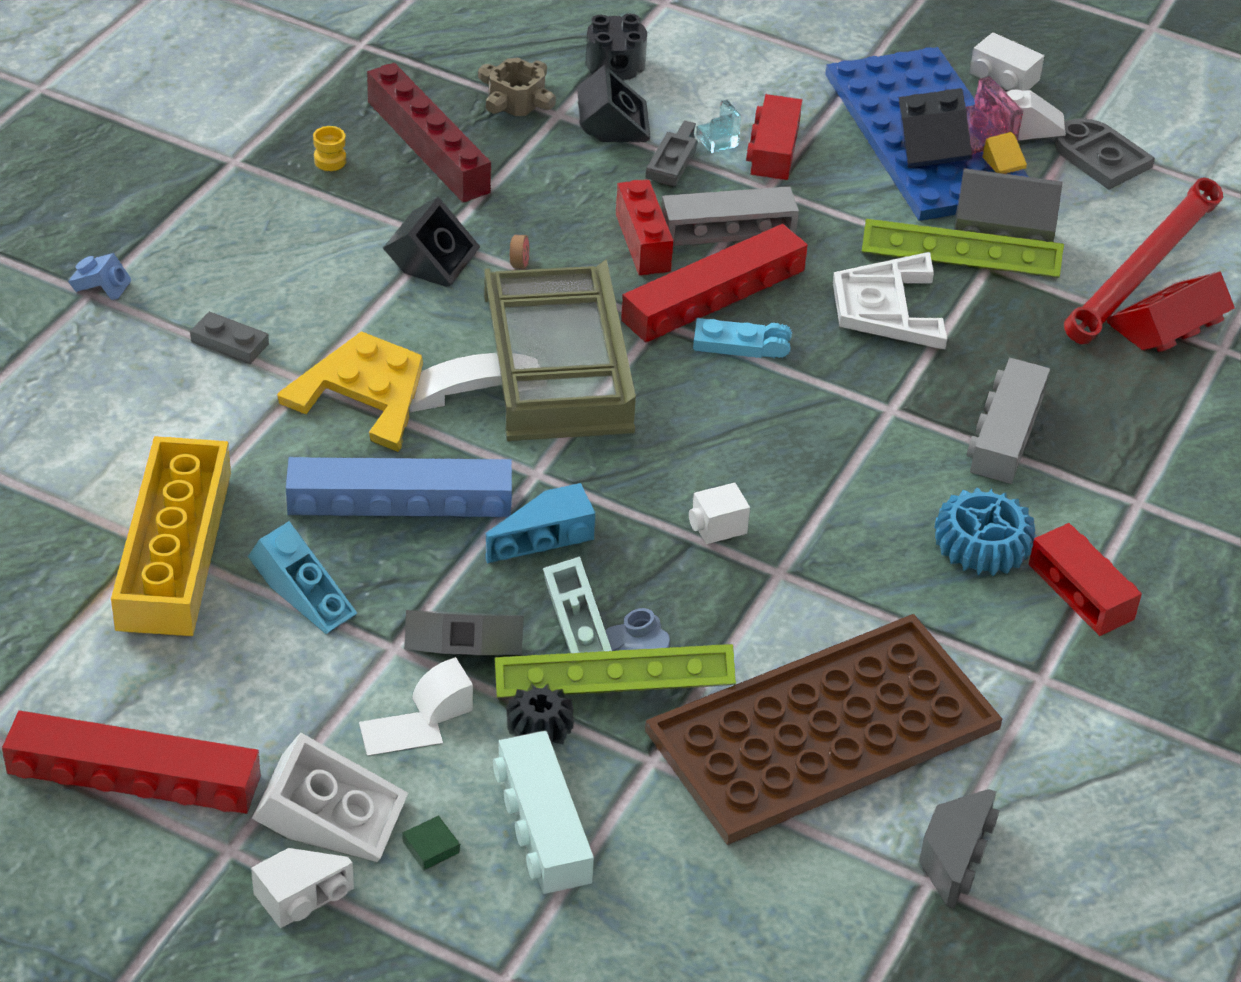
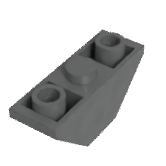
M406 610L404 649L446 654L522 655L524 615Z
M987 789L938 804L925 832L919 862L945 905L955 909L961 893L968 895L971 890L976 871L970 868L973 862L981 864L988 840L982 839L985 832L993 833L1000 810L993 808L997 791Z

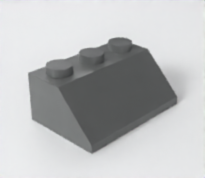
M964 168L954 230L1054 242L1063 182Z

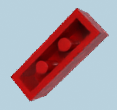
M765 94L763 106H757L755 122L752 126L751 139L747 148L746 161L752 162L750 175L782 180L789 179L800 126L803 99Z
M632 180L630 182L617 183L616 217L638 275L671 272L673 238L650 180Z
M1070 523L1034 538L1028 565L1099 636L1135 620L1142 593Z

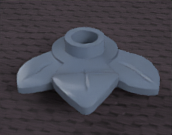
M639 608L629 612L624 618V624L612 626L605 630L612 651L669 648L670 637L667 632L661 629L659 618L646 608Z

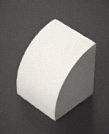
M455 657L429 670L417 683L412 699L430 726L473 711V684Z

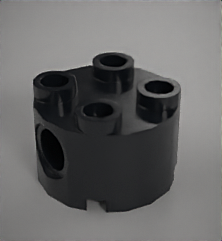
M598 14L592 17L591 24L587 29L585 65L592 74H594V70L597 71L606 65L624 81L635 78L638 71L641 70L642 73L645 70L648 32L644 25L640 23L639 16L635 14H625L623 16Z

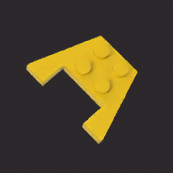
M361 331L283 388L277 394L278 401L283 406L307 415L323 391L329 389L382 410L384 412L369 431L370 441L399 452L403 443L404 428L407 427L410 405L412 399L415 398L423 367L422 355Z

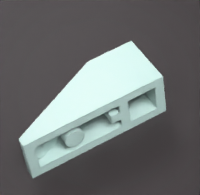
M577 557L543 568L545 582L570 653L612 651L581 558Z

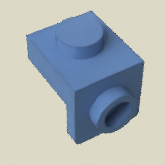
M111 253L97 258L93 256L84 258L76 265L77 270L68 281L75 292L101 285L109 298L115 300L120 297L129 285L131 277L115 254Z

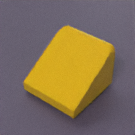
M1012 132L986 139L983 158L996 173L1007 174L1026 168L1027 163Z

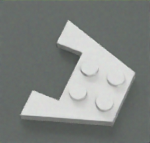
M930 252L834 272L833 288L839 326L945 350L947 336L943 318H909L903 283L933 282L934 271Z

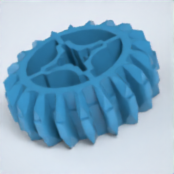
M976 487L973 493L962 490L959 496L951 495L950 499L943 503L939 509L934 526L936 529V545L940 546L941 555L949 556L951 564L961 563L963 571L972 568L977 571L978 575L982 571H989L993 577L998 570L1008 574L1012 567L1020 568L1021 563L1027 560L1031 554L1033 541L1036 538L1034 518L1029 515V508L1020 507L1019 499L1009 500L1006 492L1001 495L994 494L992 488L989 492H981Z

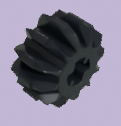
M531 683L528 691L517 689L514 699L509 700L506 716L509 734L518 737L547 731L552 745L553 742L564 744L567 734H570L574 727L572 699L565 698L563 689L551 691L548 683L543 688H537Z

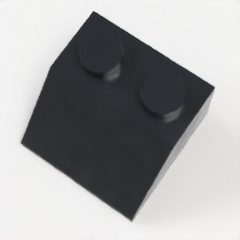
M606 65L602 66L577 86L579 124L588 135L593 134L601 142H647L651 139L647 101Z
M962 88L898 97L908 168L972 159L967 111Z
M438 196L413 210L383 249L404 274L448 287L455 281L479 250L480 245Z

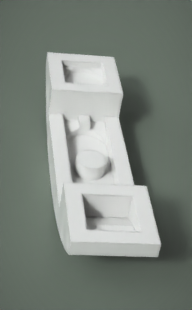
M497 353L461 357L422 371L415 398L412 399L410 405V412L445 406V395L502 385ZM512 354L515 369L540 368L537 359ZM517 381L518 391L522 392L547 387V381Z

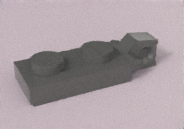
M684 120L677 133L667 131L646 168L645 179L661 184L677 185L697 149L698 139H695L694 135L696 123Z

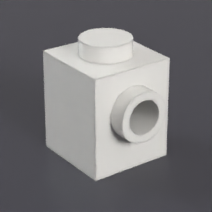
M736 483L694 493L693 509L689 510L690 524L694 531H699L706 544L744 535L748 531L750 506Z

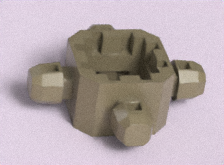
M508 58L497 67L490 64L481 66L478 70V78L489 85V97L486 99L487 111L493 114L505 111L513 116H526L536 107L543 110L553 108L556 104V96L545 89L546 63L541 61L529 63L520 58Z

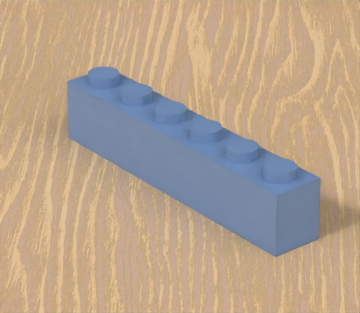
M288 457L286 480L287 515L509 517L511 515L512 459Z

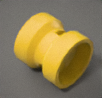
M324 126L317 129L313 134V144L316 148L314 152L315 166L324 171H336L343 168L346 164V152L343 149L346 144L344 131L335 126Z

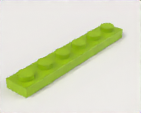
M866 219L861 253L903 258L930 252L932 262L1059 278L1064 244Z
M733 644L495 657L497 699L514 698L517 689L528 691L531 683L537 688H543L548 683L551 691L563 689L564 695L730 686L736 684Z

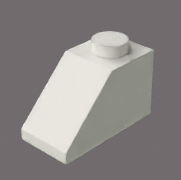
M1011 90L1006 93H999L1002 134L1012 132L1017 140L1065 136L1063 113L1031 90Z

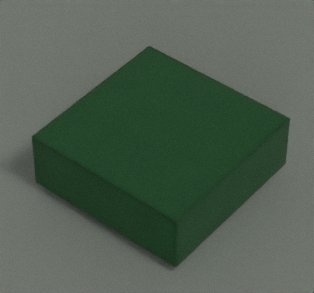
M439 815L402 832V842L423 870L460 853V843Z

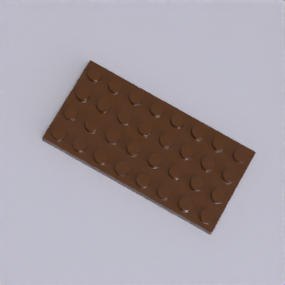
M911 614L646 720L645 732L724 842L729 845L1001 729L1003 718L914 614Z

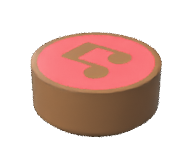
M514 235L510 243L511 266L513 268L526 269L529 261L528 236Z

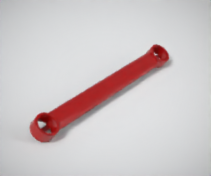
M1209 178L1198 179L1190 187L1187 196L1095 294L1082 307L1076 308L1066 318L1064 329L1071 340L1079 344L1092 342L1100 333L1105 321L1206 213L1213 211L1223 199V191L1215 181ZM1075 319L1081 320L1082 322L1078 325ZM1088 326L1090 332L1084 331V329Z

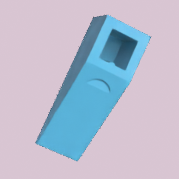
M290 521L259 539L248 555V558L267 584L325 634H328L357 614L356 610Z

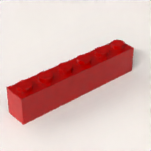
M782 223L624 293L622 296L621 321L645 343L679 327L692 323L697 318L718 311L725 306L804 271L808 244Z
M18 710L2 746L7 774L20 778H34L56 782L61 785L94 788L102 792L112 791L136 795L144 799L154 798L177 802L181 805L214 808L223 812L248 814L261 777L259 749Z

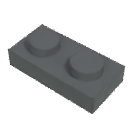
M210 311L190 330L191 342L249 364L269 345L268 333Z

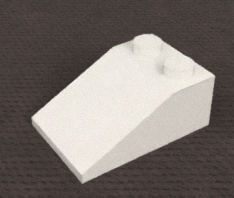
M300 733L282 754L252 819L288 839L378 862L408 792L305 734Z

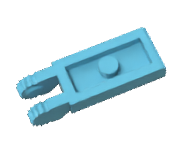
M697 318L693 349L701 352L756 358L787 357L790 352L791 346L788 341L792 337V329L787 325H780L779 323H771L765 327V325Z

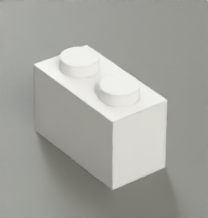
M992 32L974 47L969 73L1008 91H1026L1040 81L1045 55Z

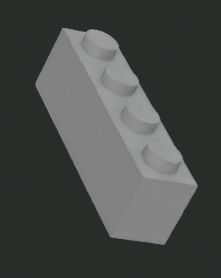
M791 187L662 196L661 204L662 213L673 238V246L744 241L782 223L793 233L796 234L799 210Z
M1009 358L1005 370L998 369L993 385V390H996V392H989L984 411L988 412V414L981 413L976 428V434H979V437L972 436L968 447L967 457L973 458L970 473L1012 484L1045 395L1050 368Z

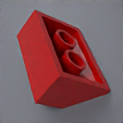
M1221 271L1176 282L1112 314L1107 319V322L1141 350L1156 347L1157 352L1177 345L1175 339L1179 337L1186 339L1201 332L1199 327L1202 325L1209 327L1224 321L1223 314L1235 309L1223 275Z

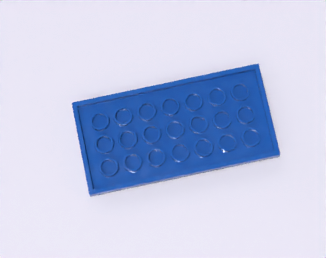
M928 47L922 50L897 52L890 55L870 56L864 59L843 60L838 63L826 64V77L919 221L956 215L964 168L995 172L984 160L983 151L986 139L998 136L999 133L938 47ZM962 88L967 111L972 159L908 168L898 97ZM1024 169L1007 173L1029 177Z

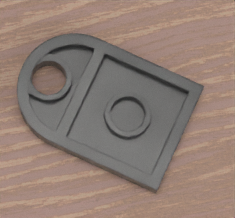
M1080 118L1066 121L1064 123L1065 136H1056L1055 148L1063 158L1108 190L1153 168L1155 157L1107 124L1097 120Z

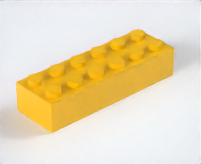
M154 436L111 596L115 631L194 636L231 476L228 441Z

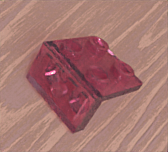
M990 76L980 78L977 93L975 94V105L966 107L972 154L984 151L985 141L990 137L1012 132L1018 141L1023 110Z

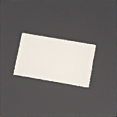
M421 712L359 722L367 756L443 743L438 723L429 726Z

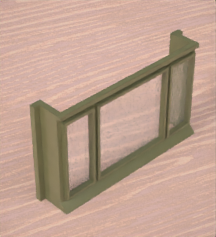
M607 259L596 267L490 272V268L484 269L483 294L485 302H489L506 406L505 433L507 441L635 433L636 394Z

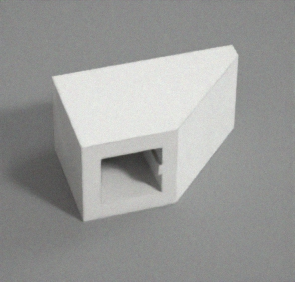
M288 848L251 868L253 893L280 928L293 921H300L306 918L315 909L330 901L341 899L350 890L354 889L353 862L346 856Z

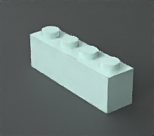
M547 731L499 740V757L493 759L494 774L498 783L504 782L505 784L504 800L508 813H515L516 836L519 845H526L529 852L526 855V861L531 879L538 878L543 894L592 884L594 857Z

